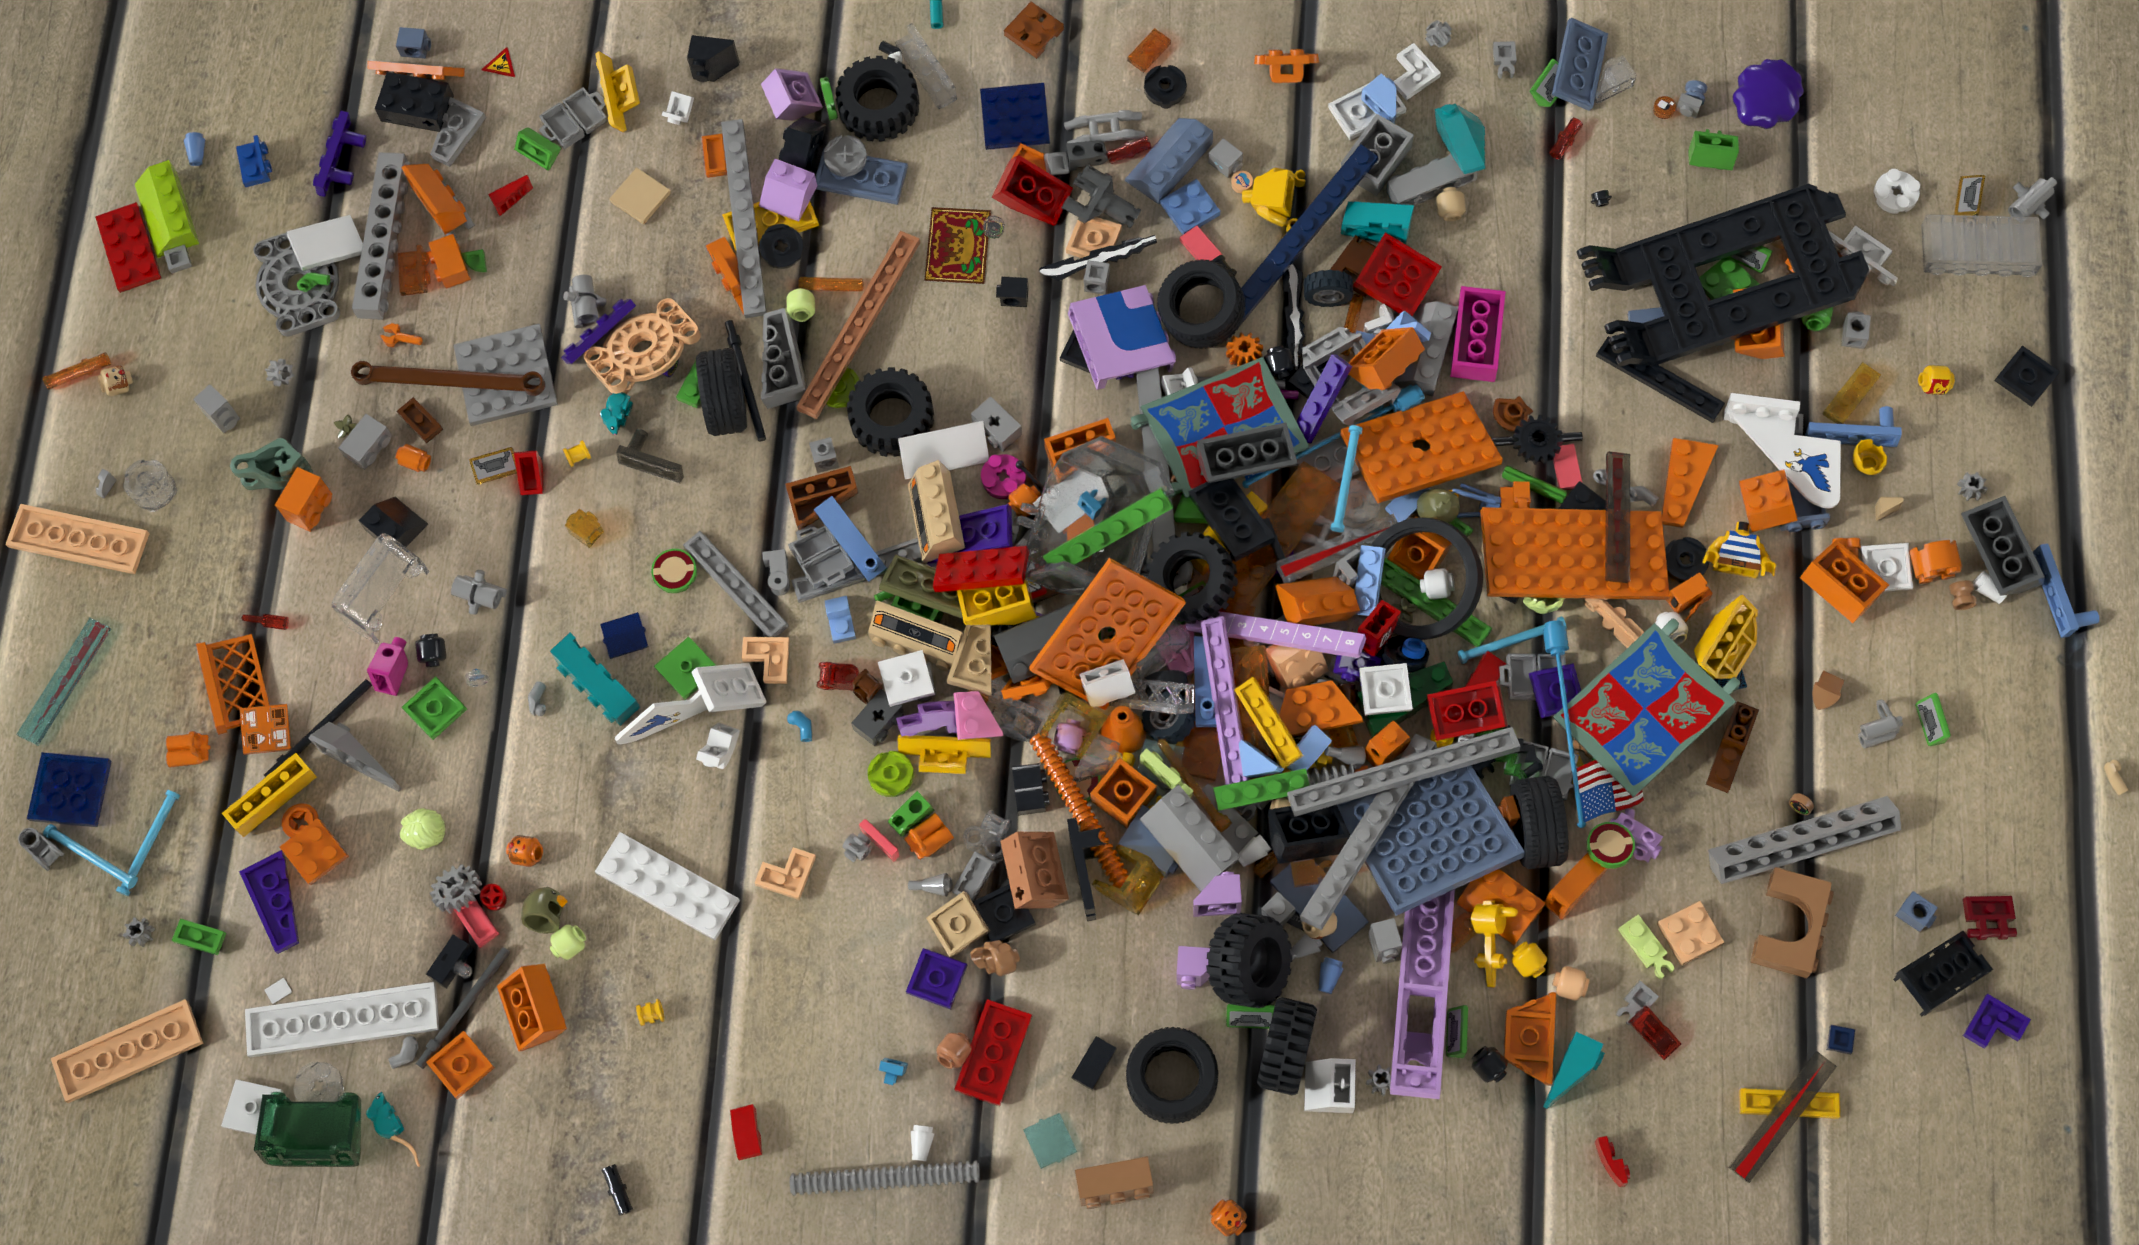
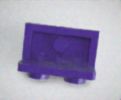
M1361 652L1359 658L1337 655L1333 673L1341 675V679L1345 681H1359L1361 686L1359 669L1380 666L1382 658L1371 656L1365 652Z

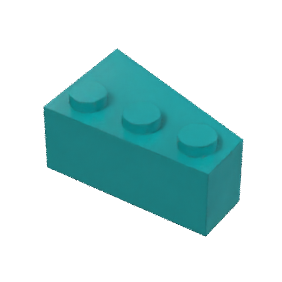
M1348 201L1342 222L1341 234L1351 237L1357 235L1360 239L1379 243L1386 232L1406 244L1414 205Z

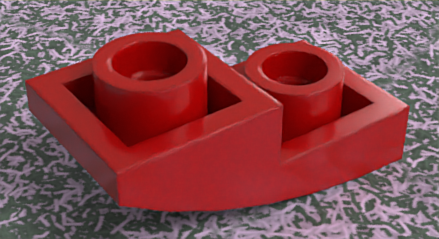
M1487 651L1482 656L1476 670L1470 675L1465 687L1497 681L1500 677L1499 666H1504L1506 663Z
M751 1104L730 1110L732 1132L738 1160L762 1155L761 1134L757 1128L755 1106Z
M1607 1136L1598 1137L1595 1140V1145L1604 1168L1619 1187H1625L1628 1184V1179H1630L1628 1165H1624L1623 1158L1612 1159V1157H1615V1149L1613 1143L1608 1141Z

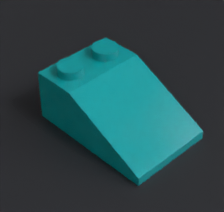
M1575 1033L1543 1105L1544 1108L1548 1109L1585 1079L1592 1069L1597 1070L1605 1052L1601 1051L1603 1043L1581 1033Z

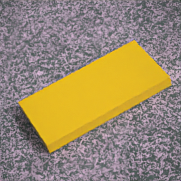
M810 201L799 222L761 208L759 206L760 202L754 203L758 244L765 231L776 224L788 225L799 233L819 226ZM731 211L722 214L736 251Z

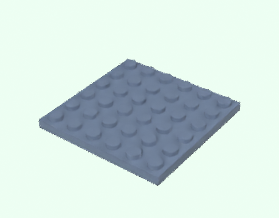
M1470 765L1415 781L1367 857L1365 864L1395 916L1523 858L1525 851ZM1377 793L1337 804L1350 836Z

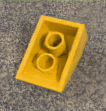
M1026 576L1024 584L957 590L965 625H1016L1037 618Z

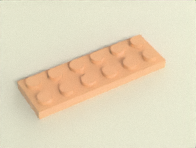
M20 504L5 545L12 549L136 574L150 533L139 528Z
M184 999L52 1057L51 1061L64 1100L70 1103L204 1043L190 1004Z

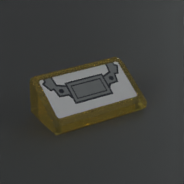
M1985 175L1960 176L1954 217L1976 221L1981 208Z
M513 447L469 459L477 485L517 474Z

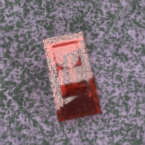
M1646 1005L1628 1021L1663 1060L1669 1057L1681 1045V1042Z

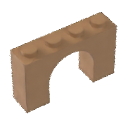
M1775 867L1770 874L1766 896L1791 902L1801 908L1807 917L1808 931L1803 939L1795 942H1786L1759 935L1754 943L1750 963L1803 978H1808L1812 972L1815 973L1819 961L1818 958H1815L1816 951L1821 949L1824 936L1820 935L1821 929L1826 927L1829 914L1825 913L1827 904H1831L1834 891L1830 890L1832 883Z

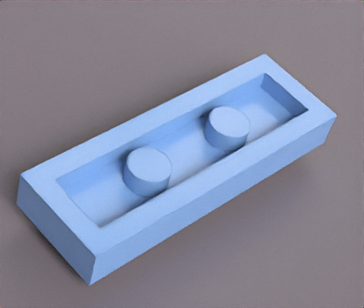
M1361 545L1358 576L1355 586V595L1360 611L1356 613L1357 615L1369 616L1378 605L1386 548Z

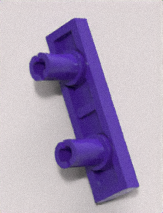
M340 111L339 117L334 118L332 130L334 131L332 136L327 138V151L325 155L321 156L319 167H321L319 174L316 173L313 179V186H315L316 193L319 196L326 197L332 181L349 186L352 185L354 173L337 169L336 165L345 143L364 148L367 137L363 134L348 131L351 124L349 112Z

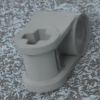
M26 828L19 834V844L47 871L50 870V865L59 856L64 855L54 843L34 828ZM36 836V841L29 845V840Z

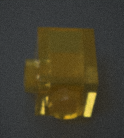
M580 508L576 513H572L568 517L565 524L568 533L588 548L604 532L600 523L597 522V517L589 511L585 513Z

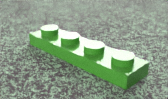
M1305 768L1213 787L1217 810L1220 811L1287 797V792L1310 785Z

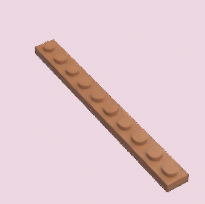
M903 231L899 232L796 406L797 411L818 419L920 245V238Z

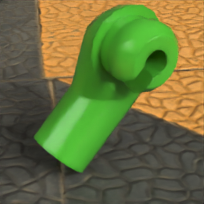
M307 273L297 282V288L300 291L307 292L318 284L328 286L330 284V275Z

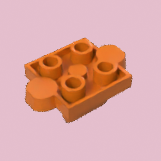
M1290 49V53L1283 54L1282 50H1269V54L1255 55L1254 64L1269 65L1270 77L1274 83L1302 82L1304 64L1319 63L1317 53H1304L1303 49ZM1281 64H1293V74H1281Z

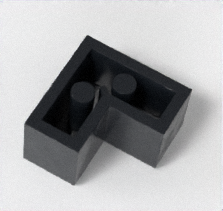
M802 116L786 127L783 133L784 147L779 153V160L810 171L815 149L823 144L826 124Z

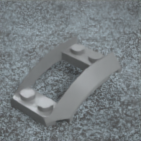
M1339 327L1303 347V368L1314 386L1321 375L1317 366L1328 361L1331 354L1338 355L1349 348L1356 355L1366 346L1360 332L1357 334L1351 333L1349 329ZM1393 382L1385 390L1364 387L1341 401L1336 396L1331 410L1343 424L1354 425V420L1389 401L1393 405L1401 390Z

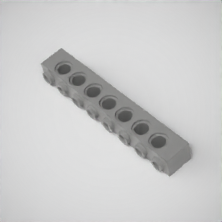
M382 152L378 154L352 310L357 318L383 320L384 312L388 311L387 294L392 288L390 277L391 272L395 270L394 253L398 251L397 235L401 232L402 228L400 217L405 211L404 194L408 192L407 178L401 167L411 165L405 154Z
M1885 796L1708 850L1710 869L1719 882L1724 884L1774 869L1775 867L1784 866L1900 831V811L1889 797Z

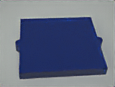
M639 612L600 624L604 636L603 643L606 644L610 659L649 647L645 636L646 628L642 625Z

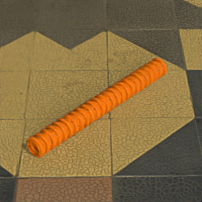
M1040 732L1033 736L1029 743L1034 745L1033 750L1037 751V757H1041L1040 762L1045 764L1043 767L1045 770H1048V776H1052L1051 781L1055 782L1054 786L1059 789V795H1062V800L1066 801L1065 805L1070 808L1069 812L1073 813L1072 817L1077 819L1080 831L1102 828L1101 825H1098V819L1094 818L1095 814L1091 812V807L1087 806V800L1083 799L1084 795L1080 794V788L1076 787L1077 783L1073 781V776L1069 775V769L1065 768L1066 764L1062 763L1063 758L1058 756L1059 752L1055 750L1056 746L1051 744L1052 739L1048 738V733ZM1101 830L1098 835L1100 841L1108 843L1110 841L1109 838L1105 837V831ZM1108 843L1091 847L1090 849L1095 851L1094 856L1099 858L1098 863H1102L1101 868L1106 870L1105 875L1110 877L1108 879L1109 882H1113V889H1117L1116 894L1123 895L1132 890L1135 883L1130 881L1132 878L1130 875H1127L1128 871L1123 868L1124 864L1119 862L1121 859L1119 856H1116L1117 852L1112 849L1113 845Z

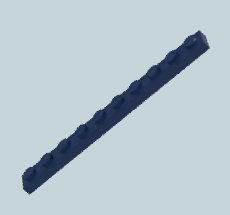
M1360 144L1241 287L1246 303L1245 316H1243L1244 319L1241 323L1247 319L1378 161L1377 155Z

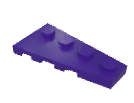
M280 850L239 871L277 954L299 944L285 854Z

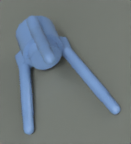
M1463 483L1460 484V487L1470 492L1455 488L1452 490L1453 493L1479 500V509H1482V507L1500 508L1501 497L1494 496V494L1486 493ZM1480 512L1459 513L1456 518L1481 517Z

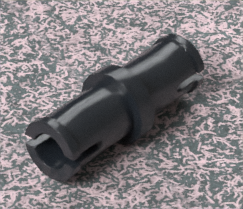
M614 1164L611 1167L608 1166L601 1171L609 1188L607 1191L608 1195L612 1196L618 1215L622 1216L624 1215L623 1213L627 1214L634 1209L626 1193L627 1186L622 1183L617 1165Z

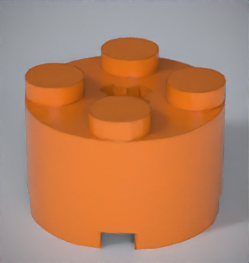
M1950 540L1924 544L1923 550L1918 551V548L1915 547L1909 551L1915 578L1918 579L1919 584L1932 582L1934 577L1941 576L1942 580L1956 577V573L1961 572L1962 563L1956 540H1953L1951 543Z

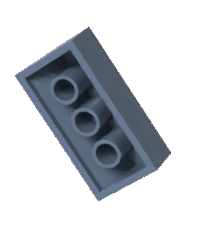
M1178 118L1125 178V181L1157 204H1160V200L1173 190L1213 144V131L1196 119Z

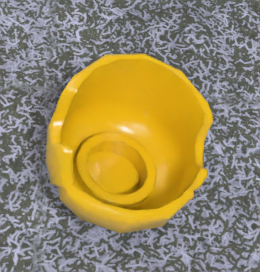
M1872 439L1861 440L1854 448L1852 462L1858 471L1867 475H1876L1881 473L1886 467L1887 455L1883 451V446H1876L1873 444Z

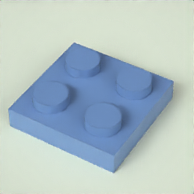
M1197 179L1160 200V205L1182 235L1195 226L1200 228L1220 216L1221 212Z

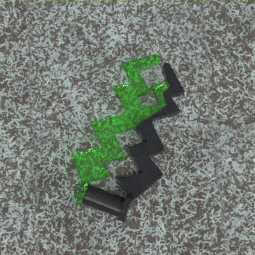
M1508 725V727L1492 730V732L1476 733L1475 737L1510 728L1511 725ZM1517 738L1520 744V751L1515 753H1527L1525 763L1533 762L1529 767L1522 770V763L1515 764L1517 754H1508L1495 758L1496 762H1507L1504 774L1517 776L1519 779L1530 778L1538 771H1543L1542 762L1536 757L1534 744L1523 746L1524 739Z

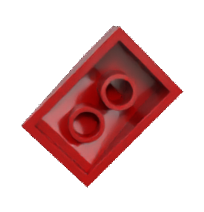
M1017 155L1008 162L992 198L1010 209L1054 226L1061 215L1062 206L1067 197L1070 196L1073 187Z
M1491 681L1427 695L1436 741L1508 727L1499 681Z

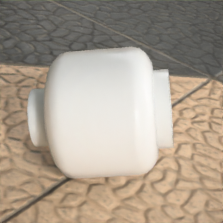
M1445 568L1427 570L1424 574V579H1420L1421 592L1426 593L1430 600L1448 598L1451 595V591H1455L1453 574L1449 573Z
M1677 612L1661 613L1656 618L1655 624L1662 629L1672 618L1676 619L1679 622V627L1669 637L1677 645L1682 644L1687 639L1689 630L1685 621Z

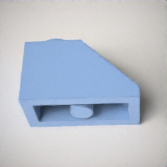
M1381 73L1362 89L1361 100L1376 114L1395 124L1396 85L1390 78H1386Z

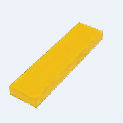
M1255 677L1250 678L1234 689L1282 768L1285 769L1304 756Z
M1741 1088L1739 1090L1740 1114L1780 1116L1800 1091ZM1805 1091L1788 1116L1839 1119L1840 1095L1839 1093Z

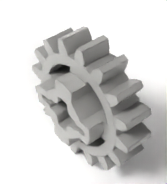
M460 865L458 869L451 866L450 872L444 870L442 877H436L438 883L431 885L434 891L430 892L433 903L442 912L447 910L448 913H452L454 909L460 912L462 906L468 908L470 900L476 901L474 895L481 892L478 887L482 883L475 870L473 871L470 866L465 868L463 865Z

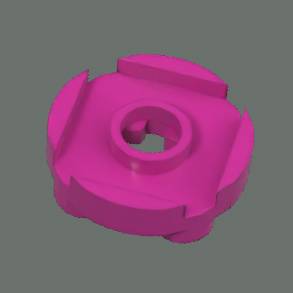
M1007 454L992 455L983 465L981 482L990 496L997 499H1009L1010 493L1021 484L1026 483V474L1016 467V462L1019 460L1014 456ZM1002 472H1006L1007 475L1010 477L1009 479L1005 478L1004 481H1000V477L998 475L1002 474Z

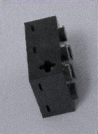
M387 72L375 111L381 122L440 132L444 123L442 120L444 113H447L449 108L450 97L453 98L454 94L447 82Z

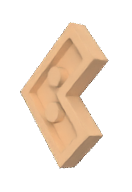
M743 637L742 661L764 662V684H787L789 637Z
M793 847L785 869L762 862L754 884L755 886L800 900L816 856Z

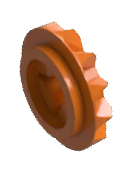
M304 803L291 806L286 810L282 818L283 831L292 838L307 826L301 825L298 828V824L293 819L301 820L305 817L304 820L309 825L319 818L317 811L312 806Z

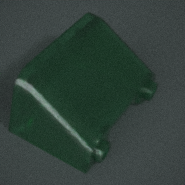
M272 1092L271 1095L262 1094L254 1151L263 1163L278 1167H356L360 1164L361 1098L359 1095L345 1092L342 1096L337 1097V1102H296L285 1097L286 1094L282 1092Z

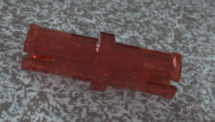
M1571 118L1564 131L1558 134V140L1549 151L1553 158L1557 160L1562 159L1567 148L1573 145L1575 136L1583 126L1579 119Z
M1144 136L1130 143L1127 141L1124 142L1123 146L1106 151L1108 159L1110 158V164L1128 157L1131 159L1135 154L1152 149L1150 141L1148 142L1149 138Z

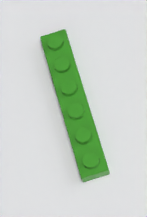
M1160 487L1044 554L1043 558L1054 576L1171 510L1174 506L1163 488Z

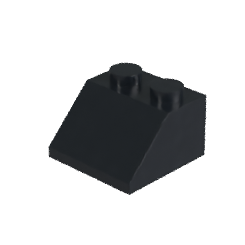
M691 36L687 60L693 79L699 82H715L739 66L740 61L734 40Z
M397 497L374 504L358 520L366 532L396 557L428 525L426 521Z

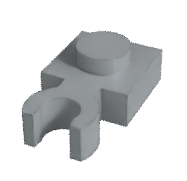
M1515 41L1493 42L1494 65H1500L1497 74L1498 78L1502 79L1503 71H1508L1510 78H1513L1515 72L1513 65H1516L1517 61Z
M1638 981L1624 998L1629 1004L1626 1007L1619 1008L1616 1015L1620 1017L1623 1012L1627 1011L1630 1014V1018L1626 1024L1630 1025L1632 1020L1636 1018L1635 1013L1637 1011L1641 1013L1644 1009L1648 1010L1659 996L1644 983Z

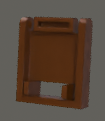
M1355 235L1330 270L1344 272L1346 269L1359 276L1376 246L1364 239L1359 244L1360 237ZM1353 286V291L1366 298L1368 294Z

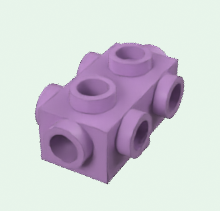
M1633 809L1625 810V814L1621 812L1616 820L1612 818L1610 822L1621 824L1631 832L1635 840V850L1633 852L1635 859L1649 862L1651 858L1656 859L1663 848L1659 846L1663 836L1634 820L1635 811Z

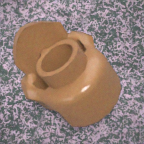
M1000 940L985 942L983 947L975 948L970 953L972 961L978 968H985L988 974L996 973L998 976L1015 972L1017 962L1020 961L1017 949H1012L1009 944L1002 943Z

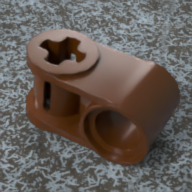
M864 669L852 683L853 693L866 705L880 689H883V683L870 675L867 669Z

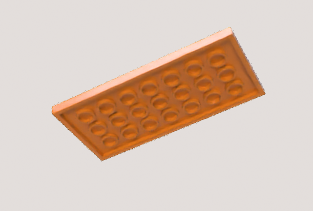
M1482 507L1480 510L1487 597L1668 600L1670 597L1661 511L1620 510L1616 580L1614 510Z

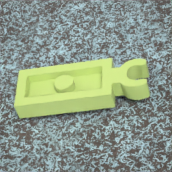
M1147 748L1140 755V763L1171 790L1179 784L1190 798L1193 796L1192 793L1194 791L1181 781V775L1175 768H1168L1158 753L1154 751L1151 753Z
M1639 914L1619 927V932L1646 968L1651 965L1655 967V975L1659 979L1664 977L1661 967H1666L1670 973L1674 971L1673 964L1663 959L1667 955V951Z

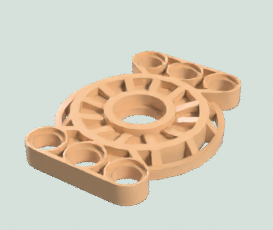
M666 298L658 303L656 313L640 314L623 321L607 336L603 348L590 347L584 352L583 357L588 367L611 393L617 394L626 389L628 381H646L665 373L679 359L684 344L691 345L698 342L701 338V333L695 322L673 299ZM666 307H673L670 311L663 312ZM677 319H684L680 324H673ZM688 331H695L693 335L685 336ZM646 340L652 342V345L647 350L633 352L634 347L639 342ZM600 355L598 359L590 360L592 356ZM611 367L608 372L600 373L603 368ZM614 380H621L619 384L611 385Z

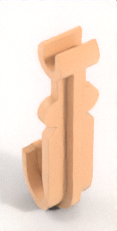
M1586 598L1585 606L1592 612L1597 611L1604 618L1602 620L1603 628L1606 630L1614 629L1613 635L1626 648L1644 633L1631 618H1625L1626 611L1624 608H1613L1607 602L1608 599Z

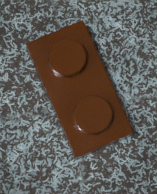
M414 397L396 411L426 444L443 431L442 426Z

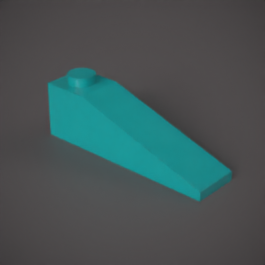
M1447 104L1435 109L1437 132L1463 174L1485 169V127L1479 117L1457 104Z

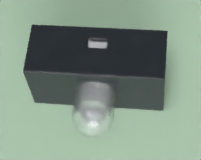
M452 935L426 975L446 989L456 974L462 978L470 977L472 975V968L465 961L473 951V948L462 939Z

